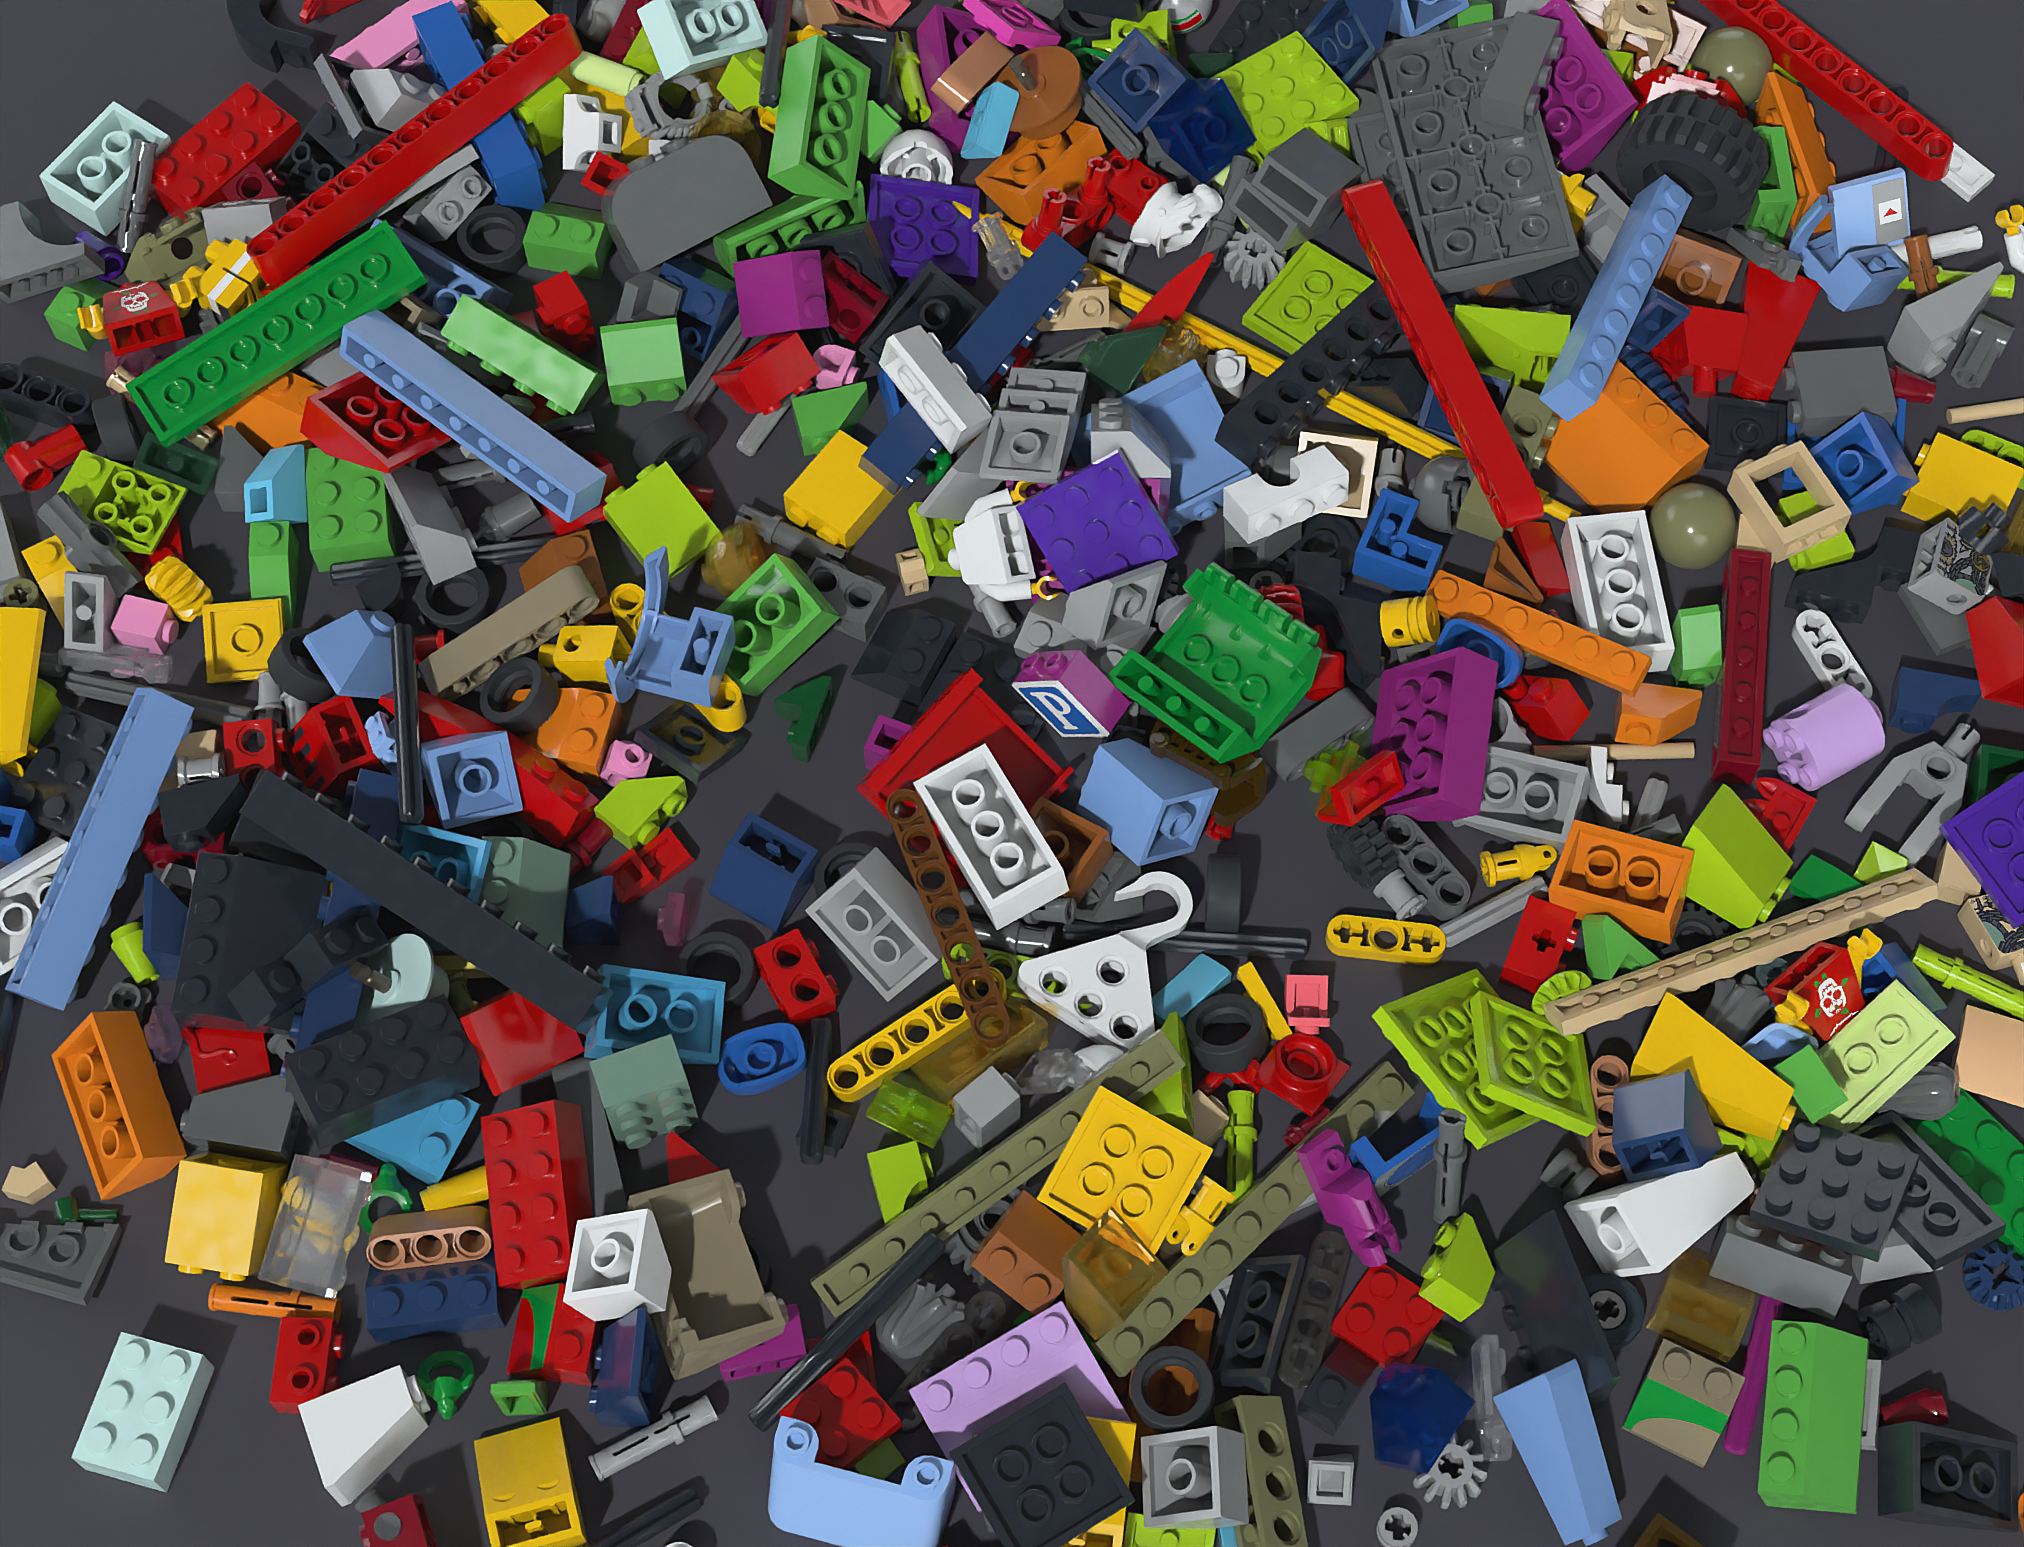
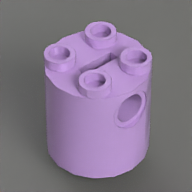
M1845 683L1829 689L1772 721L1771 725L1762 732L1765 743L1773 750L1780 763L1777 771L1782 781L1791 786L1796 783L1800 788L1807 791L1819 789L1877 756L1885 747V735L1881 725L1883 719L1879 708L1870 698H1867L1856 688Z

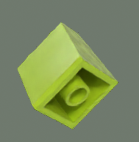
M1722 784L1692 825L1681 848L1695 852L1686 896L1744 931L1752 928L1757 920L1763 923L1767 921L1777 904L1772 898L1780 901L1792 880L1785 876L1794 862L1734 791L1727 785Z

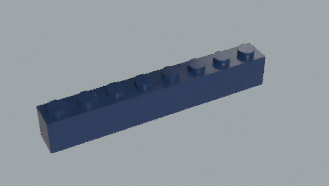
M1054 231L1048 235L946 356L951 364L954 362L963 370L967 377L966 384L974 394L980 393L984 398L987 397L993 388L989 382L997 373L1003 377L1017 360L1013 356L1015 351L1021 345L1025 349L1030 346L1040 332L1036 328L1044 317L1050 321L1063 305V302L1059 300L1067 290L1073 294L1087 276L1083 273V269L1088 259ZM908 401L863 453L858 467L891 494L895 495L902 486L908 490L922 473L918 469L925 458L933 461L944 445Z
M360 768L357 782L348 781L343 804L350 805V813L371 825L368 830L369 834L377 839H380L382 834H385L396 840L400 822L398 777ZM328 870L326 880L333 882L331 895L322 894L316 919L324 920L323 926L367 908L377 923L381 904ZM369 958L361 963L367 966ZM350 969L303 997L306 998L303 1013H294L289 1037L297 1038L294 1052L353 1029L363 983L350 977ZM283 1060L280 1077L286 1078ZM286 1084L285 1091L291 1093L288 1085Z

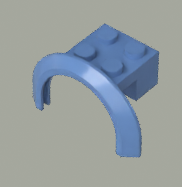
M1826 194L1821 195L1795 227L1788 251L1798 254L1803 260L1802 265L1805 274L1811 280L1816 281L1828 294L1829 302L1843 312L1882 304L1910 274V271L1887 245L1850 252L1843 259L1839 260L1834 254L1832 230L1817 239L1808 241L1817 225L1835 206L1833 202L1828 203Z
M662 546L647 555L644 560L646 577L645 600L638 633L630 656L624 667L623 662L618 661L616 669L612 660L607 658L604 664L606 677L613 697L619 703L627 702L635 690L639 689L711 708L736 642L733 616L694 607L690 621L663 615L668 588L669 561L667 547Z

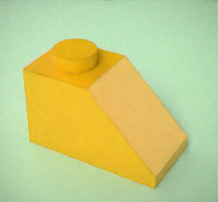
M54 535L21 551L64 629V573L66 571H78L66 558L64 553L65 547L61 540Z

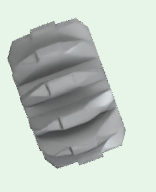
M1249 226L1246 230V235L1236 231L1232 241H1227L1224 250L1226 257H1224L1223 266L1226 272H1230L1232 283L1242 280L1244 290L1250 284H1255L1259 291H1261L1264 287V282L1270 284L1285 267L1287 251L1280 253Z
M1450 1432L1447 1444L1444 1443L1439 1434H1433L1430 1439L1431 1447L1421 1443L1417 1448V1453L1422 1459H1415L1411 1463V1470L1421 1474L1414 1479V1487L1422 1488L1428 1486L1429 1489L1424 1496V1500L1428 1503L1433 1500L1435 1494L1441 1496V1509L1449 1507L1451 1497H1453L1455 1503L1460 1508L1465 1507L1467 1504L1466 1494L1477 1498L1481 1489L1476 1482H1484L1487 1478V1472L1477 1468V1466L1483 1463L1484 1455L1482 1453L1469 1454L1474 1444L1472 1439H1467L1462 1447L1457 1445L1458 1436L1455 1432ZM1443 1463H1446L1448 1468H1457L1458 1471L1454 1479H1452L1449 1473L1441 1474L1440 1469Z

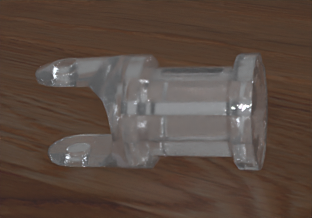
M999 211L978 221L971 228L973 232H978L988 251L986 257L989 263L995 267L1000 278L1009 280L1018 272L1015 269V265L1018 264L1021 268L1025 263L1020 256L1021 252L1016 240L1010 239L1001 221L1003 215ZM1005 267L1008 269V274L1003 272Z

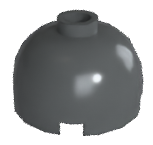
M1440 456L1432 459L1420 469L1416 477L1411 479L1408 497L1420 501L1417 517L1429 529L1456 535L1463 532V530L1456 528L1459 511L1475 476L1466 458Z

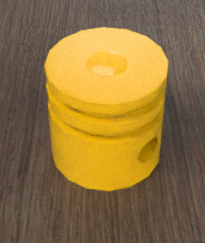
M1432 595L1418 596L1414 599L1383 601L1381 604L1380 624L1384 641L1388 647L1427 643L1428 641L1437 642L1440 634V620L1437 604Z

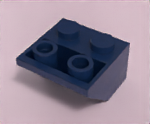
M686 257L663 262L659 277L680 287L683 291L676 316L682 351L705 362L738 315L739 306L736 283Z
M749 812L727 843L710 886L709 895L773 932L778 933L814 881L815 868L820 861L819 850L756 814Z
M1689 1069L1619 1085L1614 1089L1612 1146L1629 1183L1701 1168L1723 1147Z

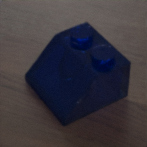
M1222 78L1197 79L1147 121L1164 153L1202 184H1206L1230 164L1234 155H1240L1257 141Z
M1392 1362L1390 1366L1381 1372L1377 1379V1386L1369 1396L1375 1460L1382 1465L1428 1474L1475 1401L1439 1368Z

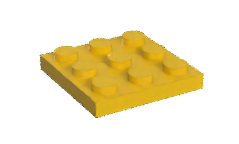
M1099 1085L1036 1199L1150 1264L1214 1149Z

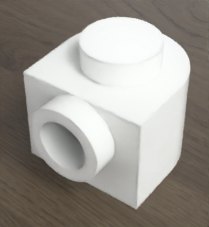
M1222 349L1217 351L1215 355H1207L1206 378L1218 403L1230 404L1235 402L1243 393L1245 356H1237V353L1230 349Z

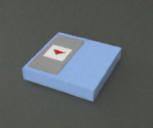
M1901 167L1828 186L1829 203L1833 202L1835 205L1830 210L1834 254L1839 260L1843 259L1850 252L1885 245L1889 247L1901 244L1903 240L1911 238L1906 175Z

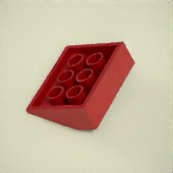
M361 371L307 397L300 432L326 455L387 474L453 440V438Z

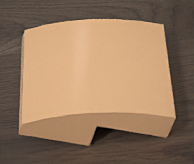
M1970 1005L1966 1006L1961 1018L1958 1045L1953 1054L1951 1069L1954 1070L1958 1078L1959 1087L2024 1108L2023 1021Z

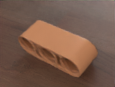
M986 30L939 77L930 90L959 115L993 81L998 72L1015 54L1005 44L998 41L992 32Z
M1606 1055L1598 1058L1589 1072L1597 1128L1586 1137V1167H1591L1600 1175L1596 1181L1597 1183L1609 1185L1619 1181L1624 1171L1612 1146L1613 1126L1603 1124L1598 1115L1606 1113L1613 1116L1614 1089L1619 1085L1629 1083V1071L1623 1060L1616 1056ZM1597 1075H1610L1616 1081V1085L1607 1086L1602 1084ZM1604 1153L1611 1154L1618 1161V1166H1606L1601 1162L1599 1155Z
M465 1206L381 1217L374 1222L371 1228L366 1256L368 1261L380 1270H395L480 1259L488 1254L491 1248L493 1237L491 1214L486 1208L481 1206ZM477 1230L482 1235L472 1236L465 1231ZM433 1235L436 1236L439 1240L429 1241L425 1239L423 1236ZM390 1240L393 1241L396 1245L387 1246L382 1244L380 1241Z

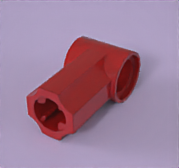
M70 423L35 443L29 440L15 443L6 451L4 460L21 487L25 491L32 492L48 485L54 476L53 472L75 461L82 450L89 451L75 427Z

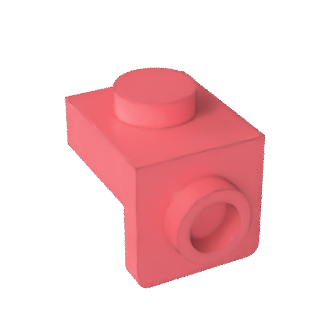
M1285 974L1284 1019L1288 1026H1294V1033L1319 1034V1026L1330 1027V1018L1327 1017L1328 976Z

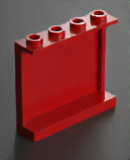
M971 668L957 676L855 789L889 821L886 802L893 792L899 789H910L916 792L913 782L986 744L1029 813L1040 796L1047 800L1050 798L1052 801L1058 798L1069 786L1066 779L1074 769L1071 766L1061 768L978 686L983 679ZM901 801L895 806L894 814L899 818H909L916 812L917 806L911 801ZM931 822L957 889L959 887H969L968 881ZM915 836L910 840V843L921 853H924L929 849L931 841L925 836Z

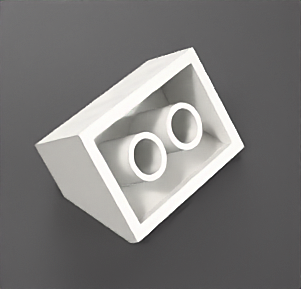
M918 325L893 334L886 340L879 361L880 366L949 453H954L988 428L993 417L990 414L991 407L980 393L974 394L966 384L967 377L963 370L956 363L953 362L951 364L942 353L941 343L933 333H926Z
M54 837L0 869V976L15 967L68 846V841Z

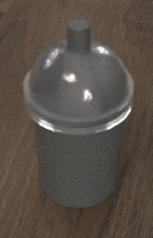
M522 491L495 506L490 505L485 508V512L481 514L478 521L480 530L473 533L472 536L475 541L483 536L491 542L508 541L510 536L543 516V512L537 500L527 492Z

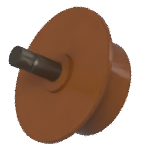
M1058 46L1033 48L1013 57L998 72L991 84L999 81L1019 93V99L1009 131L1019 132L1027 139L1043 140L1059 134L1074 121L1081 108L1082 97L1079 87L1082 74L1078 60L1070 51Z

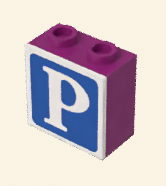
M1081 650L1035 652L1024 660L1021 665L1022 671L1012 684L1015 690L1062 737L1108 736L1131 703Z

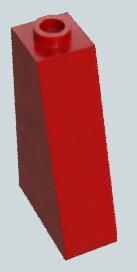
M1749 260L1741 282L1738 312L1749 314V321L1739 369L1732 375L1730 394L1744 400L1769 402L1781 377L1782 368H1785L1821 289V286L1816 281L1796 274L1795 282L1782 280L1769 269L1758 267Z

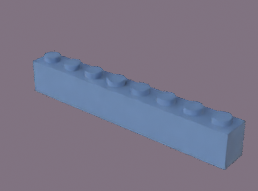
M1665 174L1636 195L1538 398L1566 422H1569L1596 404L1692 199L1687 192Z
M379 310L368 312L343 325L339 350L340 357L566 522L574 521L600 504L607 476L605 473Z
M136 688L9 978L6 990L45 1006L63 1011L66 1004H70L75 998L79 987L77 979L82 967L86 966L93 957L95 951V944L93 942L99 928H102L107 923L111 915L112 907L110 902L116 890L122 887L127 878L128 868L126 865L129 858L143 841L144 830L142 828L145 821L159 804L158 791L164 777H168L175 767L177 758L174 754L180 740H184L191 730L193 721L190 717L194 710L193 707L153 688Z

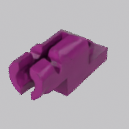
M1327 1128L1296 1151L1326 1222L1342 1227L1352 1251L1359 1256L1363 1265L1376 1267L1388 1262L1382 1247H1390L1391 1251L1397 1254L1403 1249L1395 1227L1389 1222L1391 1218L1378 1195L1370 1174L1364 1170L1352 1167L1337 1131Z

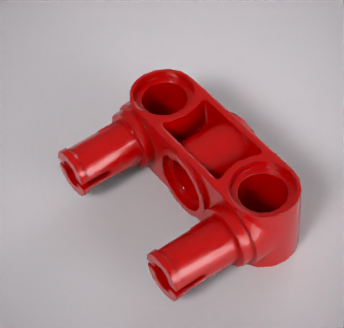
M1091 157L1087 161L1086 174L1081 185L1068 194L1062 192L1060 195V190L1057 188L1046 189L1043 192L1040 214L1034 217L1023 231L1021 237L1022 246L1035 252L1048 235L1054 231L1072 247L1077 249L1101 231L1109 222L1114 210V205L1108 200V191L1105 188L1111 164L1108 161L1103 163L1104 159L1101 157Z

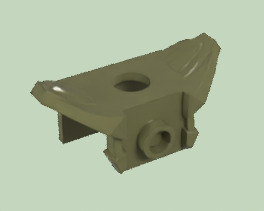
M191 208L184 212L186 217L182 220L179 216L173 217L159 226L161 231L154 235L147 232L140 237L124 272L128 280L135 284L156 281L163 289L170 290L169 285L182 281L183 275L191 266L196 265L207 271L212 264L207 261L205 256L206 249L209 246L201 211L205 208ZM179 237L189 239L193 246L192 254L186 259L176 258L171 251L172 242Z

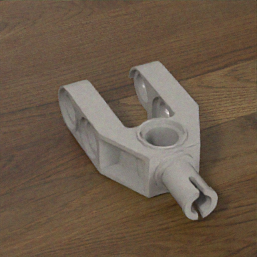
M1960 723L1943 746L1933 741L1894 757L1856 803L1844 820V823L1855 831L1862 832L1874 814H1879L1897 786L1901 787L1903 783L1911 785L1920 796L1928 798L1936 804L1897 853L1909 860L1907 868L1913 869L1942 834L1938 828L1955 817L1962 806L1967 764L1962 762V760L1973 746L1980 741L1979 733L1973 729L1967 738L1963 740L1970 725ZM1927 770L1938 772L1942 779L1931 777Z

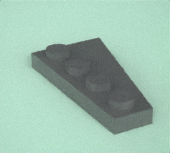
M22 1220V1224L0 1223V1282L88 1306L123 1232L120 1224L104 1223V1227H88L80 1222H65L64 1226L41 1225L40 1221Z

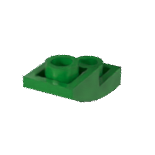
M1811 854L1791 879L1789 891L1810 903L1818 904L1864 887V885L1833 865ZM1870 923L1851 931L1862 935L1863 930L1868 928Z

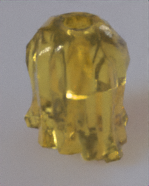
M1166 321L1164 331L1153 341L1142 357L1140 369L1146 384L1193 359L1197 360L1202 369L1208 360L1207 353L1209 349L1207 345L1198 348L1201 342L1198 334H1195L1193 330L1185 328L1183 325H1175L1174 322Z

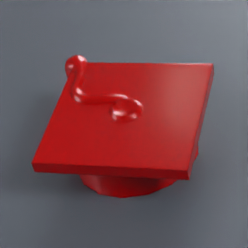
M184 1026L182 1028L181 1035L190 1046L198 1095L272 1077L264 1033L215 1028L194 1030L191 1026Z
M1292 1031V1034L1278 1041L1261 1064L1252 1059L1245 1071L1244 1078L1247 1083L1257 1082L1313 1117L1349 1071L1350 1066L1337 1059L1331 1047L1322 1039L1312 1034L1294 1033Z

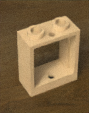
M1801 440L1789 446L1786 444L1779 445L1772 449L1767 456L1756 461L1749 459L1740 463L1733 470V475L1727 488L1728 493L1765 548L1771 553L1776 563L1843 533L1852 514ZM1792 467L1821 511L1784 528L1754 483Z

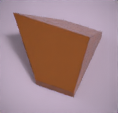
M1503 537L1495 540L1483 588L1540 611L1544 600L1543 595Z

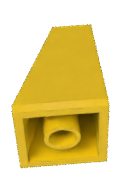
M1666 992L1633 1061L1629 1083L1689 1069L1713 1123L1770 1141L1774 1140L1779 1128L1787 1131L1797 1107L1790 1104L1795 1089L1680 999Z

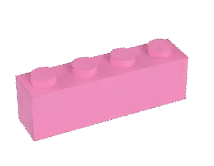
M409 0L402 6L395 8L389 15L373 26L367 27L360 35L344 46L338 47L329 56L365 69H391L402 74L408 73L424 61L411 16L453 1L458 13L465 12L471 27H473L468 4L464 0Z

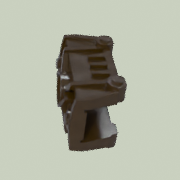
M1157 719L1149 736L1151 754L1160 759L1166 757L1212 781V786L1219 789L1209 813L1214 816L1216 824L1224 828L1231 826L1256 809L1266 798L1267 776L1265 761L1262 757L1256 758L1250 754H1245L1220 764L1164 722Z

